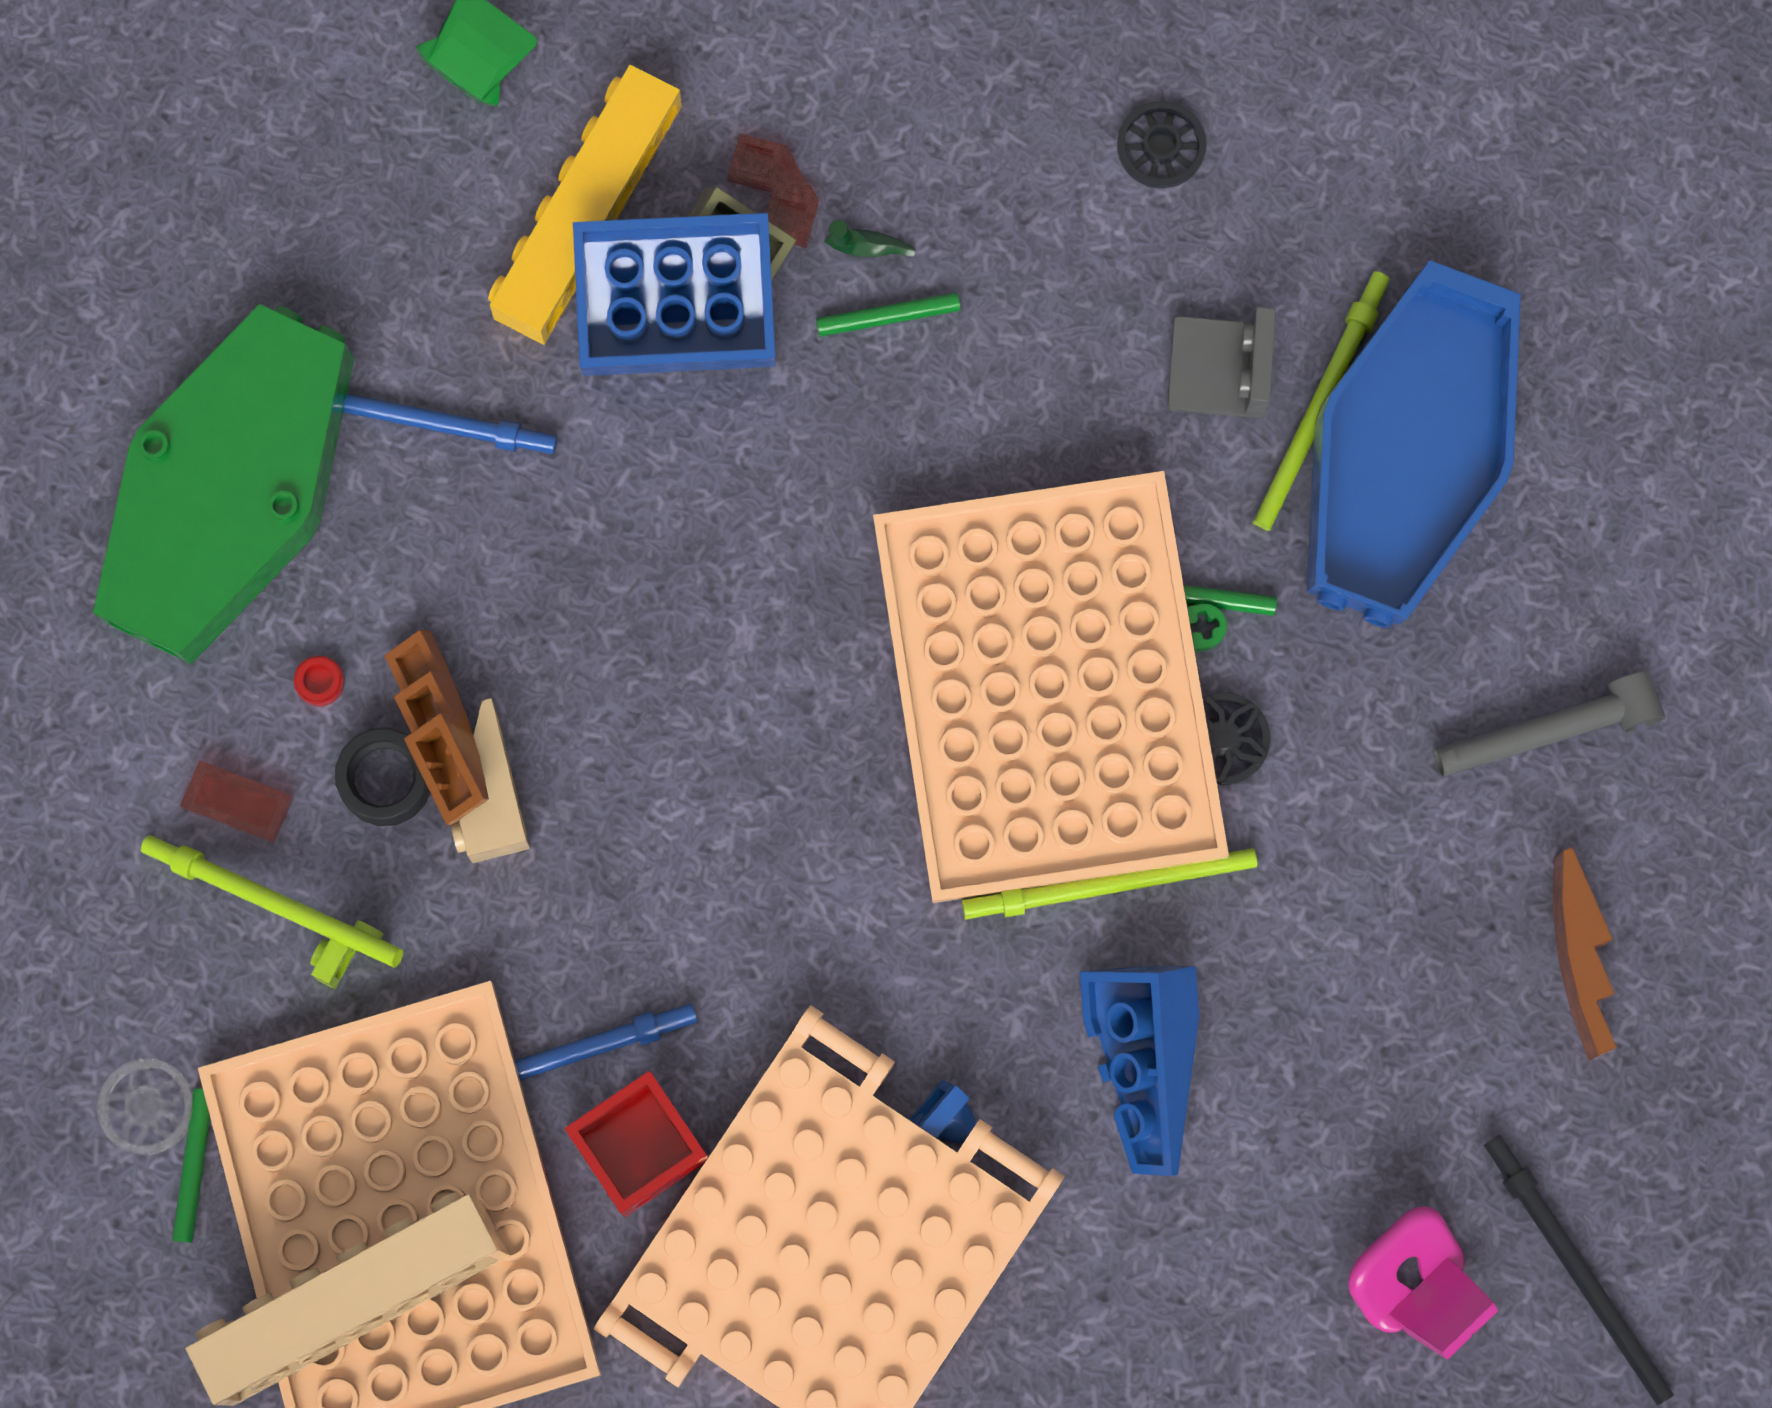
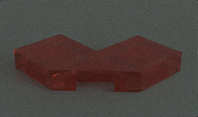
M740 133L727 176L728 182L771 192L766 211L768 213V221L796 239L795 246L807 248L819 207V199L810 184H807L786 145Z

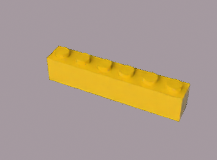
M632 65L628 66L622 78L616 76L610 83L605 94L604 101L607 103L599 118L592 116L588 121L581 138L584 144L576 157L570 155L564 162L558 177V181L561 182L553 197L547 195L542 200L535 216V221L538 223L529 237L523 235L520 238L512 254L513 266L506 277L500 275L496 279L488 296L494 320L543 345L547 342L576 291L573 222L618 219L682 108L680 89Z

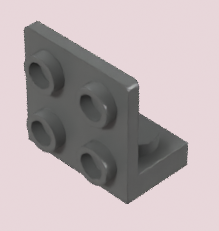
M1256 307L1251 323L1176 317L1173 322L1168 409L1178 412L1263 419L1271 398L1276 308Z

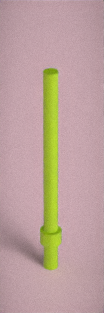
M1374 271L1359 302H1353L1345 318L1347 327L1253 520L1254 525L1267 531L1271 530L1312 445L1315 421L1321 405L1348 370L1364 334L1372 331L1379 316L1376 309L1390 282V278L1387 275Z
M152 835L146 836L141 844V852L170 865L173 873L188 880L195 878L203 880L393 968L397 967L402 960L403 949L207 861L202 852L189 846L182 845L181 847H176Z
M1254 848L1228 852L1229 857L1227 859L1027 889L1020 888L1001 891L999 894L961 900L965 920L1003 913L1005 918L1025 914V909L1257 868V857Z

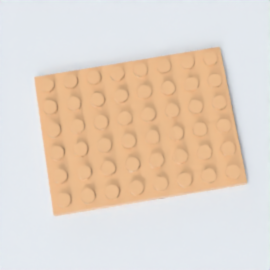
M1164 471L873 515L932 903L997 894L1001 891L1013 889H1027L1221 860L1229 857Z
M492 981L198 1068L257 1298L268 1293L276 1297L293 1290L289 1282L297 1276L314 1268H318L321 1272L339 1265L336 1257L343 1251L362 1242H365L366 1246H370L385 1240L386 1237L383 1231L386 1228L408 1217H412L413 1221L431 1215L433 1213L430 1208L431 1204L457 1191L460 1196L470 1194L482 1201L510 1255L279 1381L285 1408H496L601 1376Z

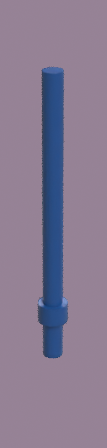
M347 394L344 402L343 413L493 442L495 447L516 452L518 447L554 455L557 448V435L522 429L521 423L500 420L499 424L352 394Z
M692 1003L654 1016L653 1012L650 1011L633 1017L634 1022L516 1060L515 1064L520 1080L639 1041L643 1046L661 1040V1034L698 1022Z

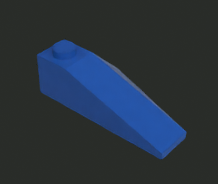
M1154 965L1080 971L1083 1022L1088 1038L1099 1035L1107 1063L1098 1066L1103 1083L1112 1080L1121 1103L1114 1113V1119L1132 1174L1160 1176L1178 1175L1199 1022L1196 966Z

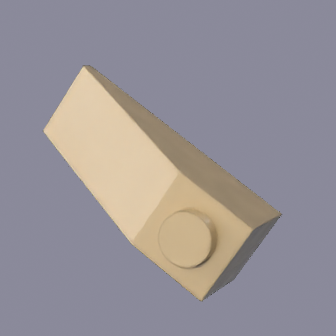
M492 698L482 700L473 735L482 764L489 800L461 818L459 822L451 825L457 852L466 851L472 863L530 849L497 710Z

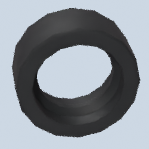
M392 728L370 729L355 736L342 749L335 765V786L343 803L360 820L376 826H395L413 818L426 805L430 791L404 740L408 734ZM378 749H391L400 752L409 760L413 769V782L409 792L400 801L391 805L378 806L367 802L359 795L355 786V772L359 762L367 754Z

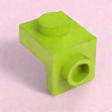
M357 920L354 925L355 928L379 939H382L384 935L381 931L362 921ZM323 938L311 958L310 964L315 967L311 975L317 981L336 990L356 950L332 939Z

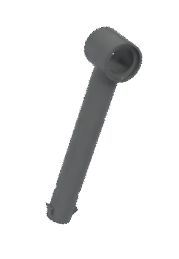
M1642 671L1609 683L1606 686L1609 695L1474 736L1471 739L1436 748L1433 751L1434 759L1440 775L1446 777L1478 765L1491 763L1619 722L1623 732L1626 733L1634 731L1633 726L1645 722L1647 727L1662 721L1666 716L1649 671Z

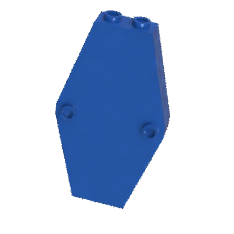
M1429 260L1321 405L1315 421L1306 591L1318 596L1317 603L1337 611H1344L1346 607L1363 612L1362 619L1382 628H1390L1392 623L1396 625L1401 624L1408 619L1508 481L1514 463L1521 294Z

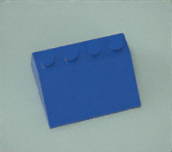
M768 213L573 222L579 364L583 376L776 367Z

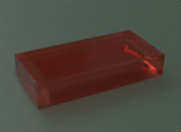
M199 760L180 807L274 844L294 798L287 793Z

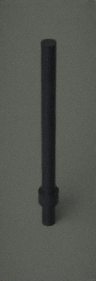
M1501 1135L1485 1143L1483 1146L1505 1177V1180L1502 1182L1513 1200L1519 1198L1656 1405L1658 1406L1674 1396L1673 1392L1535 1186L1539 1183L1528 1166L1522 1168Z

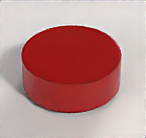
M309 657L301 662L295 671L294 687L303 701L312 706L320 707L332 704L341 696L344 690V674L339 665L329 657Z

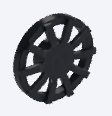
M1150 102L1136 108L1122 123L1117 139L1118 157L1125 171L1136 181L1154 188L1175 187L1188 181L1199 170L1206 152L1205 132L1199 120L1186 108L1171 102ZM1152 113H1167L1165 123L1156 124ZM1143 115H1145L1150 127L1146 132L1133 125ZM1174 115L1187 122L1179 130L1171 126ZM1193 129L1198 143H1182L1181 136ZM1131 131L1142 138L1143 143L1125 144L1127 132ZM1197 150V157L1192 163L1180 155L1179 151ZM1126 151H1143L1144 155L1132 163ZM1149 160L1152 162L1149 175H1146L1137 168ZM1176 160L1188 169L1176 176L1171 162ZM1159 165H1165L1169 178H1156Z

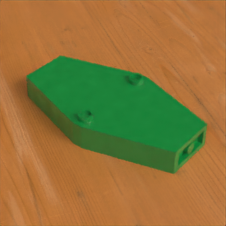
M259 304L139 427L129 445L93 613L104 623L191 665L313 538L322 519L354 357L344 343L346 338L343 335L323 325H320L318 330L302 324L303 318L282 306H277L274 311Z

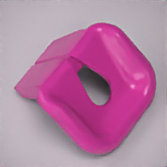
M1428 1206L1413 1208L1395 1221L1358 1257L1348 1278L1350 1295L1371 1325L1388 1333L1404 1330L1408 1335L1446 1360L1499 1311L1494 1302L1463 1272L1465 1259L1461 1246L1442 1215L1436 1209ZM1410 1257L1417 1258L1421 1283L1414 1290L1398 1281L1396 1277L1399 1266Z

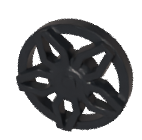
M1233 693L1207 695L1202 699L1217 785H1232L1245 781L1260 769L1267 757L1270 747V730L1267 720L1261 710L1243 696ZM1217 702H1230L1242 707L1232 711L1229 719H1226L1225 711ZM1209 705L1218 714L1219 719L1210 722L1207 718L1205 706ZM1249 711L1251 716L1246 725L1240 727L1235 722L1236 718ZM1256 720L1261 729L1262 746L1252 737H1245L1243 735L1251 731ZM1248 744L1259 755L1243 754L1240 751L1242 745ZM1235 756L1240 762L1253 763L1245 771L1228 776L1234 764L1232 757ZM1216 758L1226 760L1220 776L1216 774Z

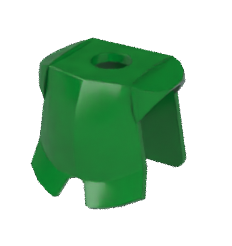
M454 0L437 38L418 44L414 48L424 62V65H427L453 86L475 100L476 103L498 107L500 81L537 45V39L487 0Z

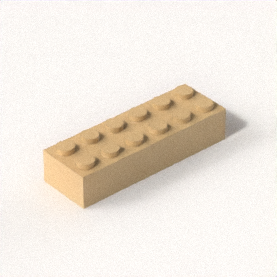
M458 1191L453 1192L430 1205L433 1212L431 1215L413 1221L412 1217H408L386 1228L383 1231L386 1237L385 1240L370 1246H366L365 1242H362L343 1251L336 1257L339 1265L321 1272L318 1268H314L297 1276L289 1282L293 1290L273 1297L271 1293L263 1295L242 1308L245 1316L227 1323L224 1319H220L197 1331L195 1335L198 1341L185 1349L212 1404L235 1406L510 1256L482 1201L470 1194L460 1196Z

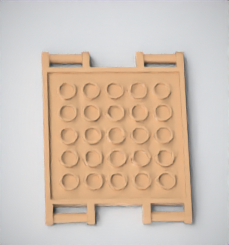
M810 1005L638 1264L598 1320L594 1330L605 1338L609 1335L613 1336L668 1374L665 1379L676 1387L682 1384L702 1354L779 1408H913L1065 1176L1053 1167L1049 1172L991 1133L990 1131L993 1127L979 1119L958 1153L874 1097V1094L892 1069L895 1061L883 1053L880 1057L822 1019L824 1013ZM810 1035L868 1074L860 1087L802 1048ZM978 1149L1038 1188L1031 1201H1028L970 1162ZM630 1305L688 1344L681 1356L678 1357L623 1319L622 1316Z

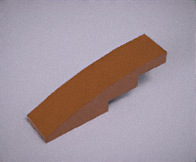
M419 630L386 653L384 657L401 689V692L395 695L394 699L411 731V734L405 737L404 740L446 825H453L488 801L489 797L480 756L468 717L450 671L432 632L429 630Z
M1571 847L1562 851L1554 858L1553 915L1558 960L1570 1011L1587 1058L1591 1060L1617 1048L1598 1006V1002L1607 999L1615 993L1596 949L1603 947L1613 939L1576 854Z

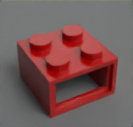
M650 1070L564 1128L624 1218L704 1165L708 1159L706 1153Z

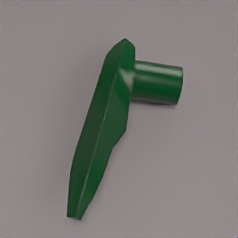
M836 220L830 224V236L824 240L832 248L854 256L877 257L898 254L914 257L915 248L899 239L870 230L848 229L847 224L842 220Z

